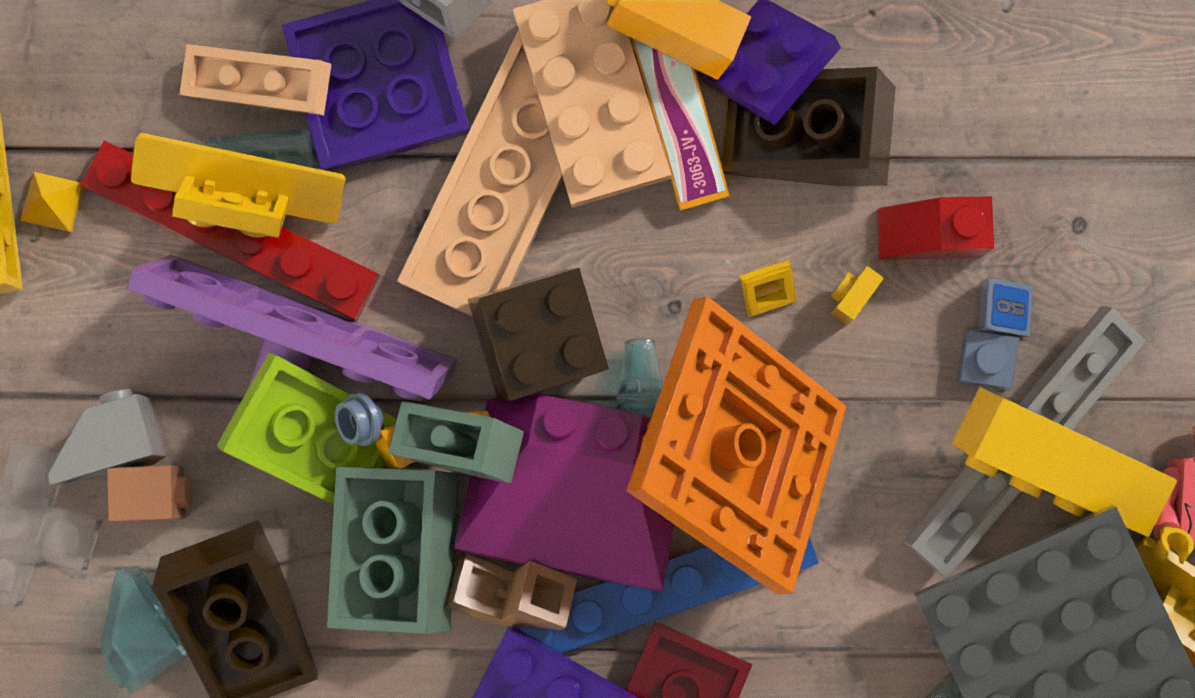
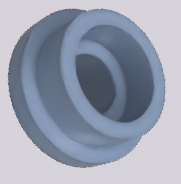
M357 392L348 395L344 402L337 405L335 423L340 436L345 442L367 446L378 440L383 426V415L375 401L371 400L366 394Z

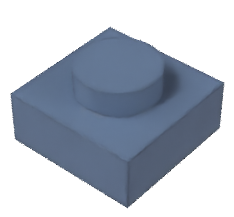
M974 330L964 331L956 382L1002 390L1012 389L1019 338Z

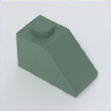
M402 401L388 454L470 476L511 484L524 431L491 417Z

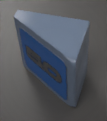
M987 278L980 282L977 331L1005 336L1030 337L1033 286Z

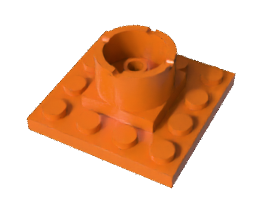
M705 296L694 299L690 305L653 415L646 426L648 429L642 438L640 453L626 491L775 594H793L847 406L710 297Z

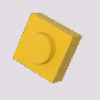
M868 266L857 277L848 272L830 296L838 302L830 315L847 326L856 318L884 278Z

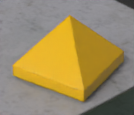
M33 172L20 221L72 233L84 187L80 185L81 182Z
M789 260L760 266L739 276L748 317L797 302L792 267Z

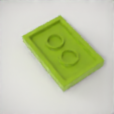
M270 351L217 444L221 451L333 505L336 467L382 469L385 465L375 443L367 446H361L357 443L348 444L337 430L335 423L336 407L344 402L345 398L351 393ZM381 410L383 415L382 428L395 426L397 418Z

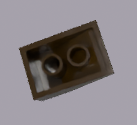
M878 66L823 69L775 125L729 98L722 159L723 173L727 175L830 186H887L896 86Z
M258 520L160 557L152 588L210 698H269L318 679V672L280 564Z

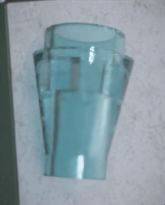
M644 338L631 339L624 343L625 354L616 402L621 404V410L652 417L664 383L656 355L655 341Z

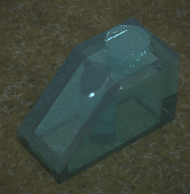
M139 566L124 567L115 573L100 650L107 659L104 662V668L108 676L118 687H126L129 693L145 688L188 658L152 585Z

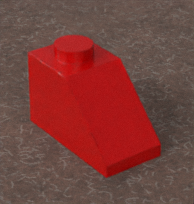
M992 196L939 197L878 208V259L981 258L994 249Z

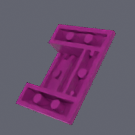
M532 394L512 401L498 398L487 399L485 411L488 412L491 418L524 431L511 484L470 476L454 551L519 564L533 561L559 572L662 592L675 524L626 491L640 453L642 438L648 429L646 426L651 418L643 414L542 394Z

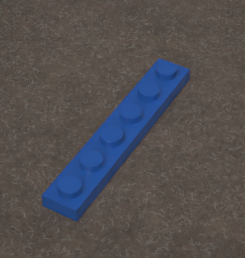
M810 536L800 570L819 564ZM705 546L668 559L662 592L604 581L574 592L565 629L515 628L557 652L564 653L761 583Z

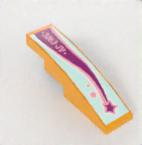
M629 37L671 172L670 181L678 209L681 211L729 197L716 143L694 68Z

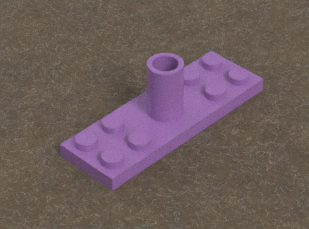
M168 255L133 268L127 289L143 294V301L154 307L171 310L176 306L194 313L193 319L203 325L216 328L228 325L263 338V344L250 385L270 351L308 372L315 357L342 367V373L353 380L371 383L375 379L392 385V391L405 399L422 401L424 397L431 400L451 378L457 361L456 358L174 255Z

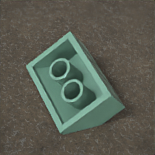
M336 467L327 628L414 634H433L450 631L451 609L446 607L453 581L458 473L436 470Z

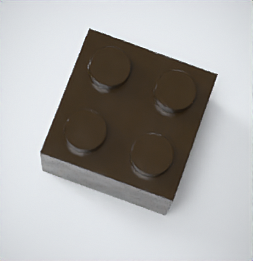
M580 268L564 269L468 299L498 399L512 401L609 370Z

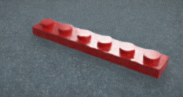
M105 140L103 141L80 184L82 187L358 321L380 277L378 273L284 227L281 228L279 237L266 236L258 238L245 235L238 229L218 225L201 227L190 223L187 219L173 217L174 198L177 192L134 184L131 181L134 154Z

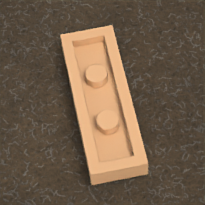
M187 44L179 95L196 99L324 116L332 64L321 60Z

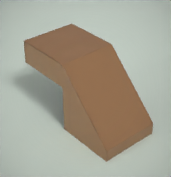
M466 553L458 559L446 607L492 625L563 630L567 625L577 579L533 561H529L515 571H511Z

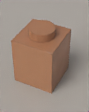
M169 465L107 468L108 522L185 519V508H189L192 502V484L190 477L184 476V467Z

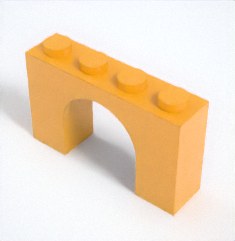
M606 0L605 2L614 7L606 24L607 26L717 80L733 61L751 19V16L719 0Z

